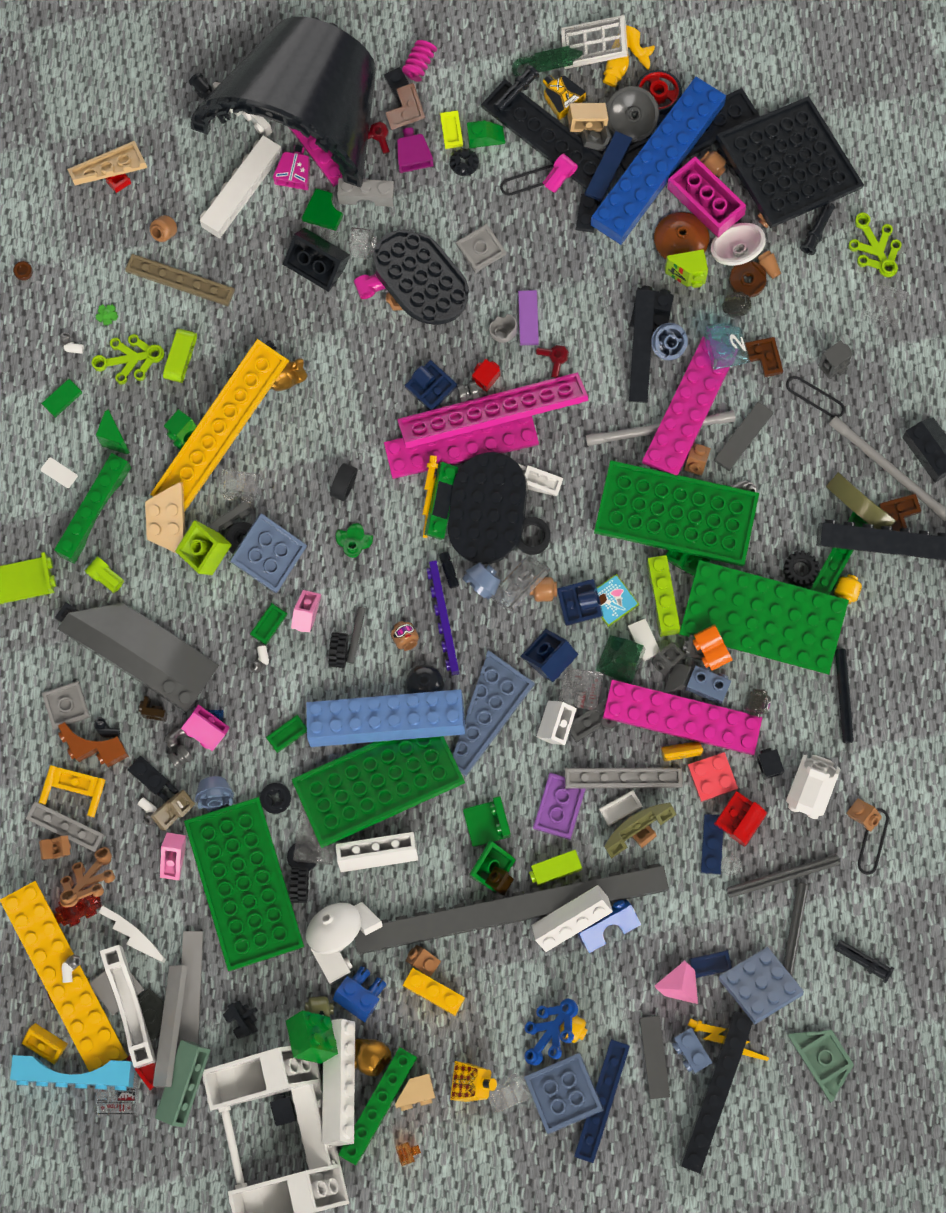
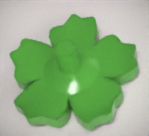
M102 304L98 309L99 314L95 315L96 320L103 322L104 326H109L112 324V320L116 321L118 318L117 312H115L116 307L113 304L107 305V307Z

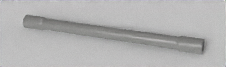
M734 410L708 415L702 426L735 422ZM660 424L585 435L587 446H592L610 441L656 434Z
M837 416L829 423L832 428L845 436L911 493L916 494L917 498L946 522L945 506L933 499L853 432Z

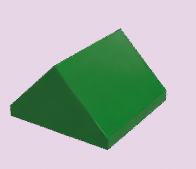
M109 409L106 410L96 433L98 441L102 447L123 454H129L130 452Z
M489 841L469 876L496 893L494 889L485 883L489 874L495 866L509 872L516 859L494 842Z

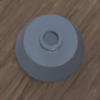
M665 323L654 331L651 345L654 353L659 358L674 360L679 358L686 350L688 338L681 326L675 323Z
M479 562L466 570L467 573L462 579L466 583L470 582V585L474 588L473 590L488 600L492 595L495 596L501 580L496 575L497 571L490 565L486 567Z
M219 776L207 777L199 782L195 801L199 809L206 808L207 812H213L222 809L226 805L231 806L234 793L225 778Z

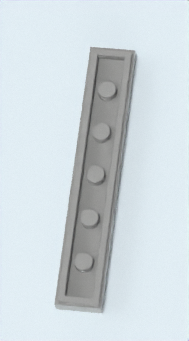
M565 768V789L682 788V768Z
M183 931L182 965L188 967L178 1034V1046L181 1040L199 1044L203 931Z
M169 966L153 1087H171L188 966Z

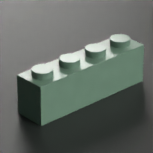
M180 1041L175 1056L171 1087H164V1092L157 1108L156 1119L171 1126L185 1128L211 1049L194 1042Z

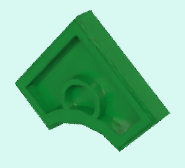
M315 189L302 216V221L336 231L343 218V213L336 210L332 205L333 193Z

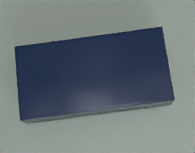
M728 950L689 959L690 965L695 970L696 978L726 972L732 968Z

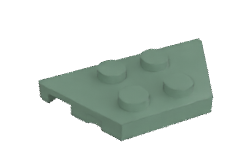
M832 1030L788 1034L787 1036L831 1103L854 1066L850 1057Z

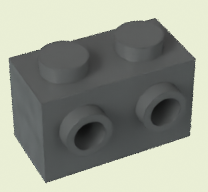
M840 340L822 354L818 366L829 379H832L837 374L840 376L848 370L847 366L851 363L850 359L852 357L850 347L847 344H843Z

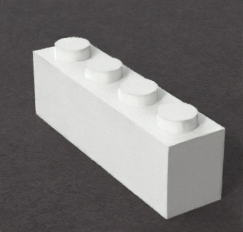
M414 832L336 844L337 862L340 872L418 860Z
M597 885L532 924L535 941L547 952L609 915L613 911L608 896Z

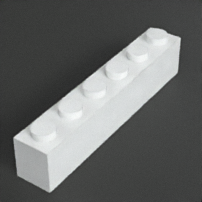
M264 135L260 140H256L252 151L244 156L240 167L233 171L232 178L229 182L223 184L220 194L212 199L211 206L201 214L200 223L202 228L219 239L283 154L280 145Z
M341 1018L331 1020L338 1054L323 1062L322 1144L331 1146L354 1144L355 1022Z

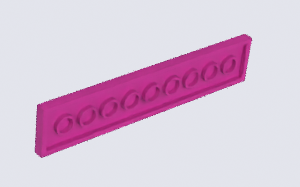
M577 372L397 419L405 446L409 448L588 401V395Z

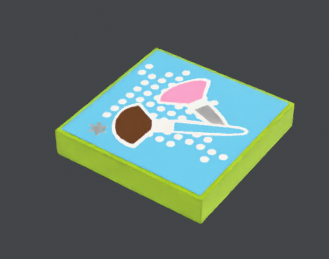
M617 574L597 587L604 615L601 619L607 627L639 606L637 600Z

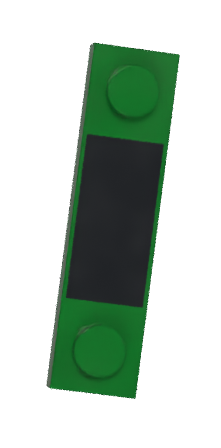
M444 462L438 463L424 535L439 540L445 537L452 488L458 472V467Z

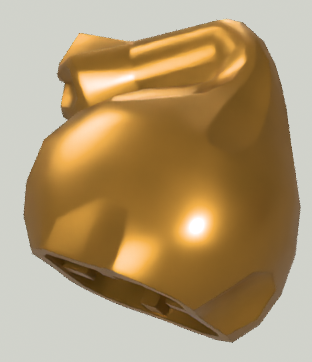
M299 358L292 362L289 360L271 389L283 391L305 381L307 373L303 368V359Z
M355 1039V1069L359 1068L360 1072L368 1076H378L392 1058L390 1049L378 1040Z

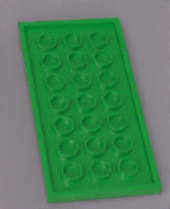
M610 460L594 534L744 567L759 493Z
M699 560L679 635L690 637V635H694L715 624L727 648L829 675L849 600Z
M444 736L373 742L291 779L321 848L465 783Z
M260 798L250 799L185 820V827L228 972L304 948L305 946Z

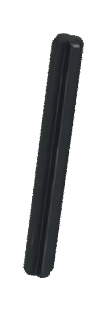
M840 648L836 649L835 656L842 741L847 744L852 743L854 738L846 649Z

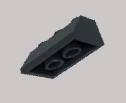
M304 227L294 233L282 265L329 292L345 270L350 254Z
M934 417L923 420L906 430L902 438L932 480L936 483L946 476V434Z

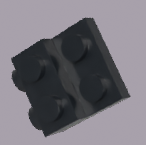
M646 285L642 286V288H637V290L654 291L652 287ZM661 289L660 292L655 291L652 331H655L660 325L669 322L674 295L669 290ZM635 302L629 327H634Z

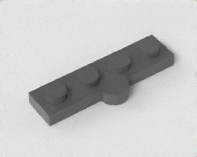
M606 700L598 704L597 708L595 706L572 722L569 733L576 743L600 727L607 730L615 727L616 721L603 718Z

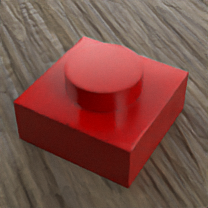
M125 173L105 178L106 183L116 193L131 184L130 178Z

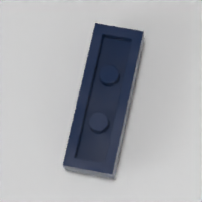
M704 814L700 872L702 874H721L723 830L714 825L719 815Z

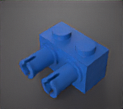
M360 966L352 979L348 976L344 979L332 1000L365 1023L377 1007L380 1000L378 996L387 984L385 981H382L380 984L381 979L376 978L370 988L366 990L361 985L370 975L368 969L364 972L365 967Z

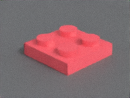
M725 752L688 764V769L701 802L738 790Z

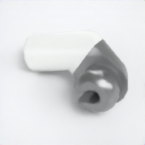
M64 332L60 335L59 342L66 352L83 354V344H74L69 333Z
M266 646L257 647L259 658L250 664L251 671L260 673L269 664Z
M143 797L138 802V805L145 810L144 822L149 826L154 825L155 821L151 818V815L157 810V807Z
M71 955L62 964L63 983L73 982L72 971L81 964L80 956Z

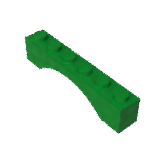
M111 453L55 547L54 551L58 556L73 564L76 563L101 510L117 488L122 485L129 473L131 466L128 461Z

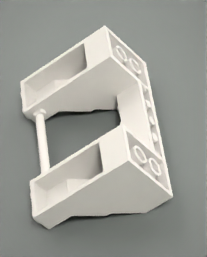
M285 1046L204 1070L203 1083L206 1089L207 1102L210 1111L218 1109L219 1113L222 1114L237 1183L235 1185L236 1190L228 1191L232 1213H316L349 1204L337 1147L322 1144L323 1085L318 1063L293 1058L291 1046ZM291 1091L309 1170L247 1186V1183H244L230 1118V1106Z

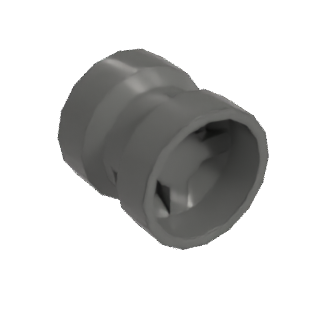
M475 380L470 381L466 385H457L461 402L471 398H479Z
M183 744L177 747L175 753L171 752L167 755L178 771L183 768L184 763L191 762L194 759Z

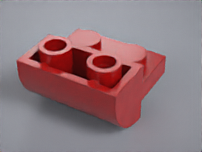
M736 791L714 825L729 834V837L746 847L766 817L767 812L756 802L750 801Z

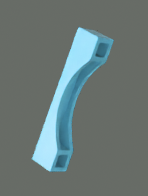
M13 1055L10 1080L16 1081V1085L28 1086L29 1082H36V1086L48 1087V1083H56L55 1087L67 1088L68 1084H75V1088L87 1089V1085H94L95 1089L107 1090V1086L115 1087L114 1090L127 1091V1087L133 1088L135 1068L131 1061L111 1060L94 1071L69 1075L50 1069L36 1057Z

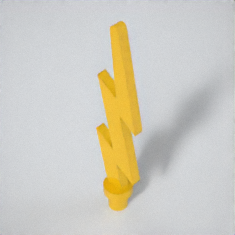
M429 456V463H427L429 469L424 490H427L422 514L426 515L423 538H428L424 533L436 478L434 476L435 468H438V464H436L437 456Z
M690 1018L688 1026L694 1028V1031L711 1033L703 1038L704 1040L718 1043L723 1042L725 1036L719 1034L725 1031L726 1028L703 1024L701 1020L696 1021ZM745 1048L742 1053L745 1056L769 1060L767 1056Z

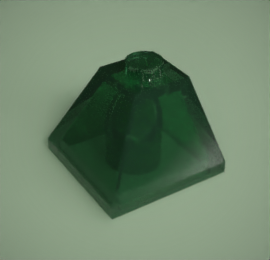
M610 635L596 671L632 684L646 649L644 645Z

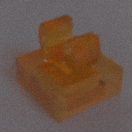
M408 1142L395 1147L401 1166L415 1162L413 1156L421 1153L418 1145L410 1148Z

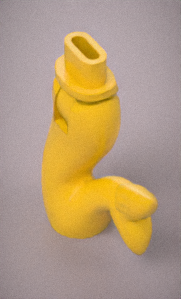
M626 25L627 47L630 48L640 63L649 70V56L654 52L655 46L642 48L640 46V32ZM620 39L614 41L611 49L620 48ZM629 56L607 60L603 73L605 75L603 83L616 87L617 83L621 81L627 72Z

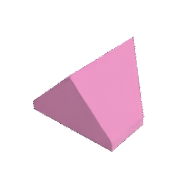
M683 961L655 985V988L666 997L698 1004L695 970L686 961Z

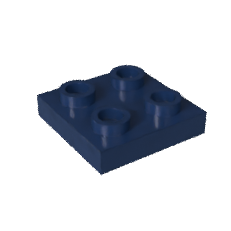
M430 360L425 366H420L413 373L412 378L405 384V388L431 411L457 388V383Z
M595 579L557 588L566 626L604 617Z

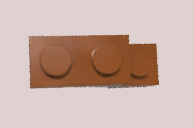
M65 722L58 725L60 729L58 735L63 743L67 742L69 746L67 751L71 759L75 758L78 762H81L99 752L96 755L100 763H105L109 768L129 757L118 737L105 741H90L73 733Z

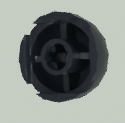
M425 664L413 668L407 675L405 682L408 694L443 691L444 688L443 677L440 672L433 666Z

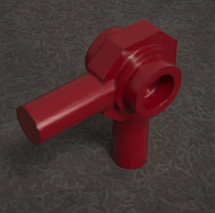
M380 121L372 124L368 133V139L373 138L379 141L383 154L390 152L386 142L389 134L387 125Z
M556 345L551 349L537 347L536 354L550 357L554 363L551 377L558 378L561 364L568 360L569 351L565 346Z

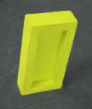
M458 111L440 113L445 149L463 147Z

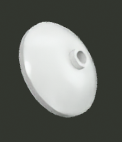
M734 224L719 238L715 236L711 243V253L717 262L724 265L736 266L745 264L761 253L766 243V237L763 230L755 224Z
M335 903L320 910L312 918L306 931V941L310 948L320 954H330L349 945L357 936L361 927L362 920L359 911L348 903Z

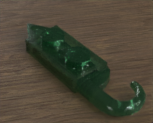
M569 45L534 53V55L517 59L512 65V72L516 77L520 76L521 74L518 73L517 68L528 63L538 73L571 66L575 60L583 55V52L570 48Z

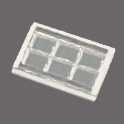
M624 15L562 28V51L565 69L628 56Z

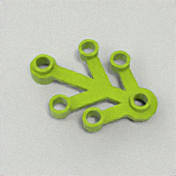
M859 213L856 216L855 225L857 228L862 229L870 245L853 239L849 242V249L853 252L858 250L877 256L879 261L869 259L866 255H860L857 260V264L860 267H873L879 269L882 276L893 277L898 270L895 258L897 252L901 249L902 243L897 239L891 242V251L887 259L884 250L888 238L892 234L893 227L890 224L883 225L881 229L882 235L878 243L869 227L870 216L867 213ZM863 220L865 224L862 225L859 223V221ZM884 228L890 229V232H885ZM856 243L858 247L854 248L851 244ZM896 243L899 247L894 248L892 244ZM860 259H865L866 263H861ZM885 267H890L891 271L885 270Z
M132 334L128 338L129 344L132 347L138 346L144 352L136 353L121 343L120 339L113 338L110 340L111 348L119 350L125 355L105 359L102 355H97L93 357L91 363L98 372L104 371L109 366L127 363L123 370L115 377L117 383L123 385L127 382L126 377L138 361L145 360L140 369L134 372L135 379L143 381L146 377L145 373L151 365L162 361L164 358L163 348L159 345L149 346L140 340L137 335ZM136 338L137 342L131 343V340ZM114 342H119L118 346H113ZM154 352H158V356L153 357L152 354ZM103 362L102 367H97V364ZM138 373H143L142 377H137ZM120 376L125 377L123 381H119L118 378Z

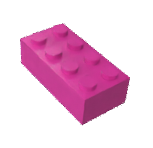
M696 156L668 179V190L717 238L745 215L746 204Z

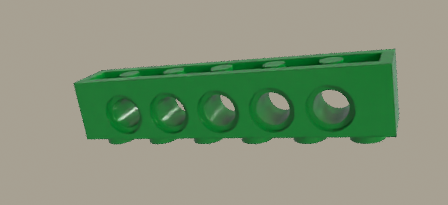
M399 1047L354 1126V1144L343 1145L338 1154L340 1157L356 1166L358 1165L418 1059L416 1056Z

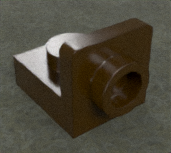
M144 696V701H140L139 712H141L142 717L166 722L168 714L163 710V707L152 706L150 708L151 699L149 696Z
M495 866L485 883L499 894L505 895L514 878L507 871Z

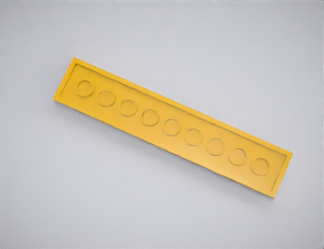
M257 339L150 495L154 497L171 486L183 482L185 512L289 360Z
M34 881L0 899L88 1071H94L111 1060L122 1061L126 1059L128 1055L82 967L79 965L72 971L73 982L63 983L61 966L69 956L75 954L38 883Z

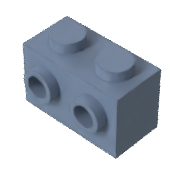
M700 665V667L695 666L686 691L721 705L731 680L722 673L715 674L710 672L711 669Z
M692 1028L673 1038L674 1043L672 1046L678 1055L682 1054L685 1059L683 1064L688 1072L692 1071L695 1074L712 1064L711 1059Z

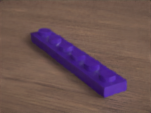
M437 560L429 562L430 568H426L428 580L432 579L433 586H430L432 598L436 597L437 600L434 609L436 616L440 615L441 622L437 624L439 634L444 635L445 641H441L443 653L447 652L448 659L445 660L446 669L451 671L452 676L459 675Z

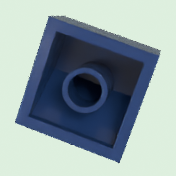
M545 629L520 657L541 676L554 682L579 654L566 639Z

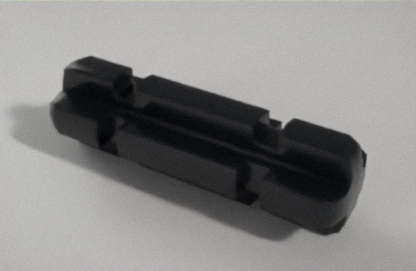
M443 552L439 554L441 563H443L442 567L446 579H448L449 588H456L459 586V582L456 578L452 561H450L449 552Z

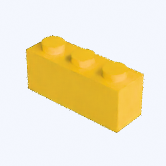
M414 968L411 969L403 984L404 988L455 1017L465 1000V997Z

